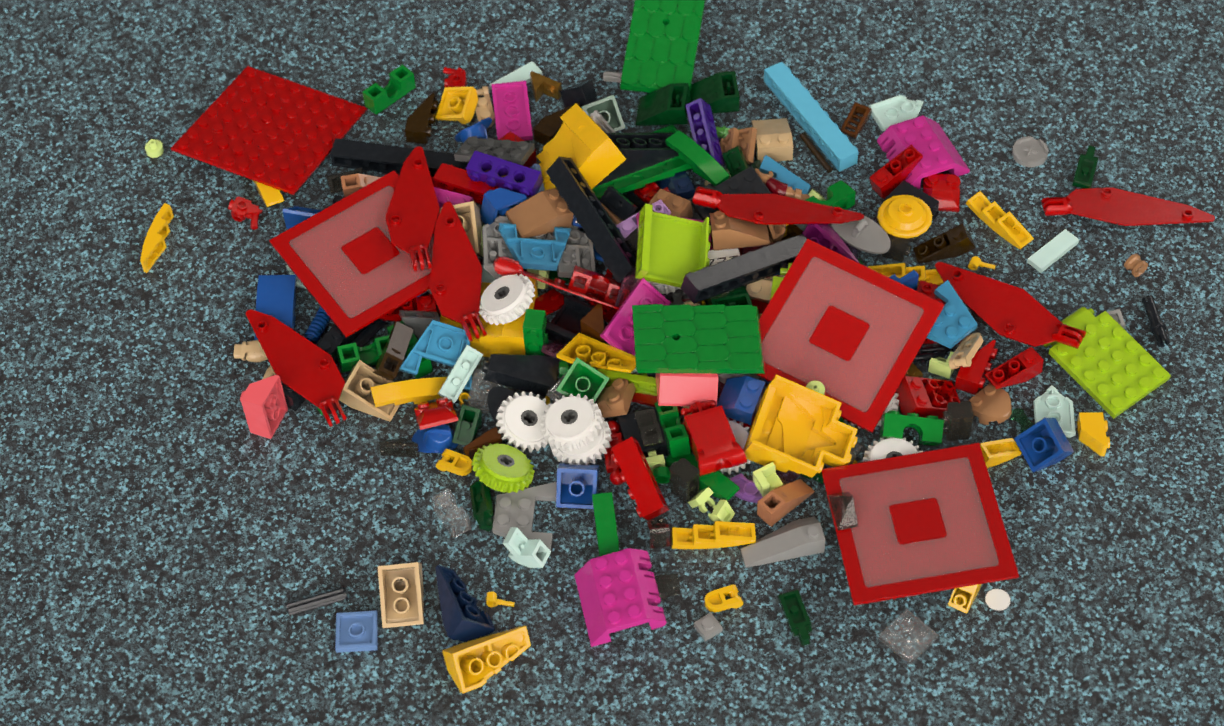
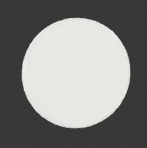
M993 589L986 594L985 601L991 609L1001 611L1010 605V596L1004 590Z

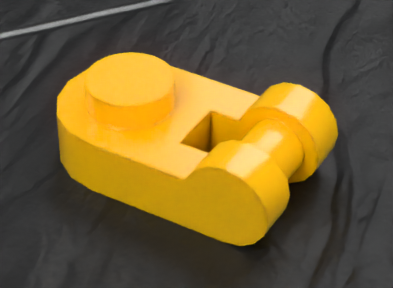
M445 449L442 453V459L436 463V468L440 471H448L460 476L470 474L473 466L471 465L472 460L470 457L450 449Z
M729 585L710 591L705 596V607L713 613L730 608L736 609L744 603L737 594L739 591L736 585Z

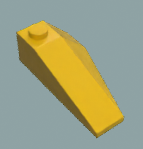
M578 333L556 354L557 358L573 364L578 357L595 369L631 373L636 368V356L581 333Z
M521 626L464 642L442 650L447 671L459 691L463 694L483 686L487 679L493 674L500 672L504 665L522 654L531 646L526 626Z

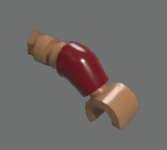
M755 168L756 173L772 194L800 200L809 198L810 195L803 194L802 189L796 188L793 190L792 187L787 186L788 184L773 178L774 174L772 171L764 174Z

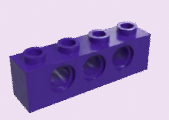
M701 98L686 104L685 107L693 141L709 153L722 167H725L711 106Z
M474 151L466 167L468 177L471 180L484 182L491 187L497 186L524 194L527 198L536 195L543 183L541 171L478 151Z

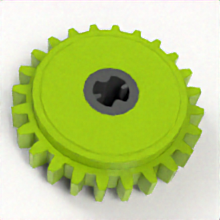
M490 443L488 446L483 445L482 449L478 448L477 452H475L471 464L473 466L472 471L476 472L475 476L479 477L480 482L500 492L518 493L519 489L524 491L525 487L528 488L529 484H531L535 470H533L534 465L530 464L531 460L527 459V455L506 444Z

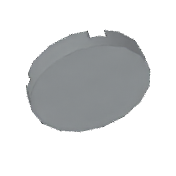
M1028 136L1022 137L1014 143L1012 156L1022 166L1038 167L1047 160L1049 150L1043 140L1039 138L1037 140L1034 137Z

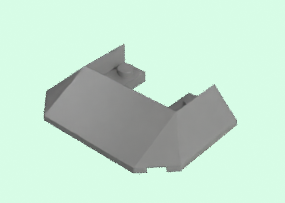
M499 216L492 224H486L482 227L484 269L495 279L501 277L494 270L493 264L495 259L501 256L514 259L498 230L499 223L511 224L507 216ZM571 225V233L557 268L558 277L571 278L575 265L596 272L593 243L587 238L586 233L581 232L577 226ZM551 232L529 238L554 240V235Z

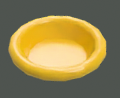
M904 194L892 196L885 200L879 207L877 214L878 222L886 233L905 239L918 237L925 233L931 226L933 217L930 207L923 200Z

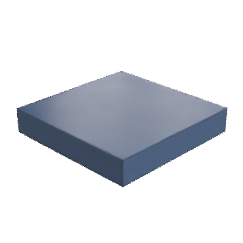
M377 610L336 613V653L378 650Z

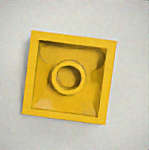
M473 86L445 87L436 119L458 121L461 124L469 123L473 118L478 102L477 90Z

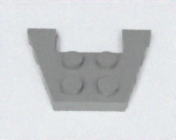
M557 482L526 488L524 491L518 490V493L511 492L497 495L492 528L493 534L506 538L510 528L517 527L528 540L540 539L551 551L553 534L532 532L536 501H556Z

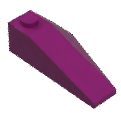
M808 224L802 233L806 238L859 263L838 233L828 224Z

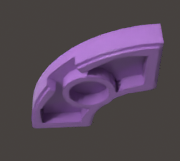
M742 473L730 478L740 488L735 494L736 497L753 503H757L763 498L753 481L747 479Z

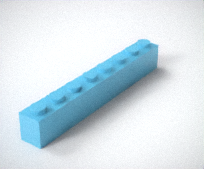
M783 62L764 69V82L835 168L840 172L857 164L859 155L857 147L851 144L847 135L840 131L838 125L820 107L819 102L813 99L809 90L805 89L800 80L792 74L791 69L786 67Z

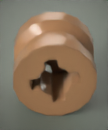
M1137 253L1131 255L1124 263V268L1130 270L1134 277L1142 275L1148 267V263L1144 260L1142 261Z

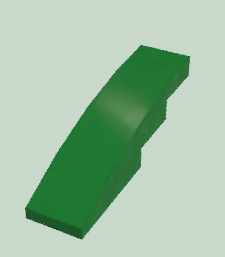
M680 130L666 139V145L678 152L679 158L691 165L693 172L714 186L730 178V174L709 153Z
M691 454L671 458V455H669L665 459L666 466L681 472L682 477L696 483L699 490L709 487L713 491L712 496L721 500H730L740 490L738 485L719 471L699 477L698 462L695 456Z
M612 492L592 494L600 557L619 551Z

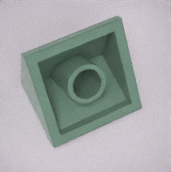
M614 95L581 106V109L589 117L590 113L598 110L615 132L625 128Z

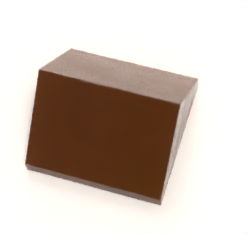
M597 304L580 320L581 334L605 343V340L600 337L604 331L602 304Z

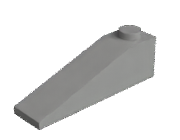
M815 517L794 520L756 540L755 543L741 548L740 551L745 568L824 553L825 536L821 523Z

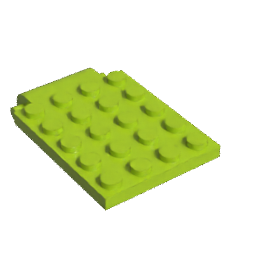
M1081 307L1061 321L1063 324L1086 332L1079 348L1076 349L1056 341L1044 344V346L1047 347L1050 344L1053 346L1049 349V354L1114 419L1168 381L1171 375L1106 311L1095 317V312L1092 308Z

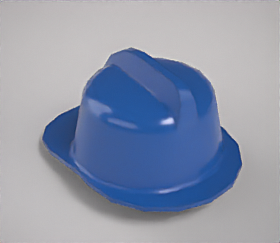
M485 118L473 126L463 129L456 135L455 140L464 143L468 137L472 136L487 139L486 129L491 125L492 118Z
M446 424L423 430L419 429L412 437L413 447L423 453H443L445 449L453 451L458 444L452 442L455 431Z

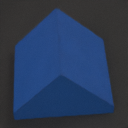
M299 206L283 208L286 229L294 227L322 210Z

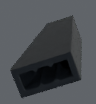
M491 354L488 361H484L482 372H485L483 380L529 393L532 392L540 396L551 397L556 387L559 358L547 355Z

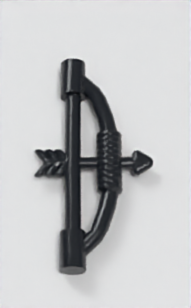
M943 345L930 348L921 347L913 362H919V364L925 366L931 358H937L953 351V347L951 349Z

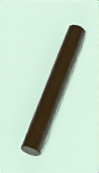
M805 132L800 134V138L827 173H831L833 171L832 166Z

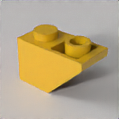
M1103 412L1079 413L1076 423L1078 440L1098 455L1105 456L1107 448H1110V437L1106 436L1108 423L1107 420H1104Z
M982 584L955 588L948 605L967 614Z

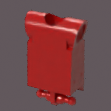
M714 400L709 402L695 401L689 408H682L680 411L684 416V423L681 424L685 426L689 436L690 447L698 462L699 477L747 462L743 449L735 441L722 405L715 407L716 402Z

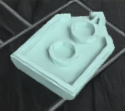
M898 95L868 105V107L871 108V115L881 131H886L890 125L918 117L924 101H913L907 99L906 96Z
M1051 385L1044 394L1038 396L1033 401L1035 424L1044 418H1056L1066 438H1071L1076 435L1073 401L1061 395L1058 389Z

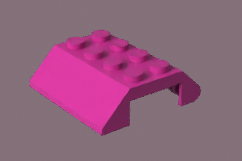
M923 115L890 125L877 139L878 145L887 154L886 157L889 161L910 145L923 155V158L904 180L917 189L921 188V178L946 170L956 176L970 173L969 168L939 123Z
M628 548L593 558L574 575L591 647L611 642L610 633L648 622L652 630L667 624L663 608L655 606L661 603L656 580L654 579V573L647 571L652 568L648 551Z

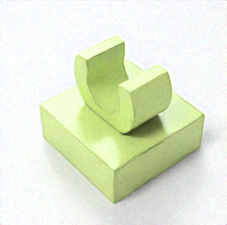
M655 450L648 452L649 457L646 460L652 473L653 469L665 466L663 454L657 455Z
M709 487L702 489L688 501V504L692 509L698 506L702 513L707 512L708 509L705 507V502L710 507L715 505V501L710 498L713 491Z
M721 499L717 505L712 507L714 509L713 512L708 513V517L713 522H730L735 515L727 500Z

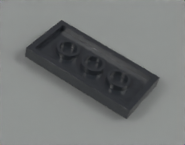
M752 166L711 188L712 190H718L722 194H772ZM691 200V204L700 218L704 221L706 217H709V225H711L710 213L720 210L718 208L713 209L696 205Z

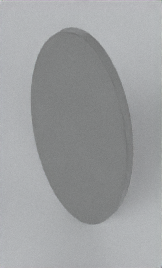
M865 215L864 219L830 224L843 241L856 249L871 254H883L890 249L891 241L888 234L879 224Z

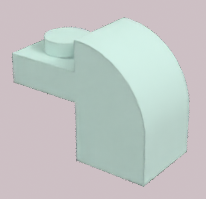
M517 527L510 528L502 543L510 551L509 558L529 568H543L551 553L540 539L528 540Z

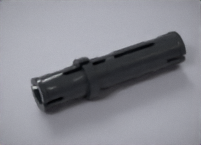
M1151 295L1146 296L1148 302L1144 297L1142 303L1151 324V333L1155 335L1157 345L1165 347L1163 341H1165L1166 345L1170 343L1165 331L1166 326L1160 318L1154 297Z

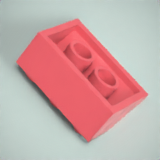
M718 373L655 374L658 406L690 407L695 401L709 402L714 400L716 402L715 407H717Z
M273 375L249 384L246 391H243L240 397L250 433L268 439L273 437L288 411L279 375Z

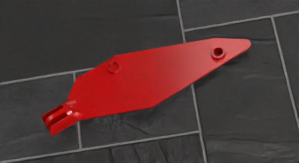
M417 146L403 163L385 219L392 245L410 255L414 271H417L416 261H418L420 271L425 269L424 259L427 268H432L428 247L440 207L422 147Z
M697 187L692 199L694 204L713 209L718 208L728 217L763 225L840 224L864 219V214L778 194H722L718 190Z
M1112 187L1075 189L1066 197H1048L1041 200L1045 216L1074 214L1122 226L1213 222L1215 220L1213 215L1190 205Z
M445 202L435 224L429 288L441 315L461 323L468 340L473 341L469 329L472 330L475 339H479L477 325L482 336L487 335L479 318L482 266L452 203Z
M501 256L494 261V270L499 275L506 276L517 273L519 276L523 274L554 288L618 310L621 307L587 292L584 294L570 289L565 284L566 281L555 278L552 280L524 271L517 260Z
M937 262L935 264V268L943 282L948 280L962 301L999 335L1033 347L1056 341L1078 349L1086 335L1085 331L1063 324L1024 289L944 262Z
M252 309L247 310L246 316L275 375L280 376L281 382L318 407L329 427L333 426L329 414L332 415L336 424L340 423L336 413L337 410L343 421L347 420L339 403L345 381L332 356L275 317Z

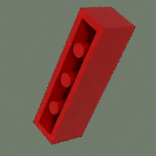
M444 163L440 165L433 177L434 187L471 196L473 201L478 204H482L484 193L500 188L497 186L491 187L481 181H473L468 177L466 170Z
M630 437L611 447L614 453L611 456L615 464L621 468L620 476L629 486L627 491L632 500L635 499L637 504L635 509L639 517L650 521L669 511L638 440Z

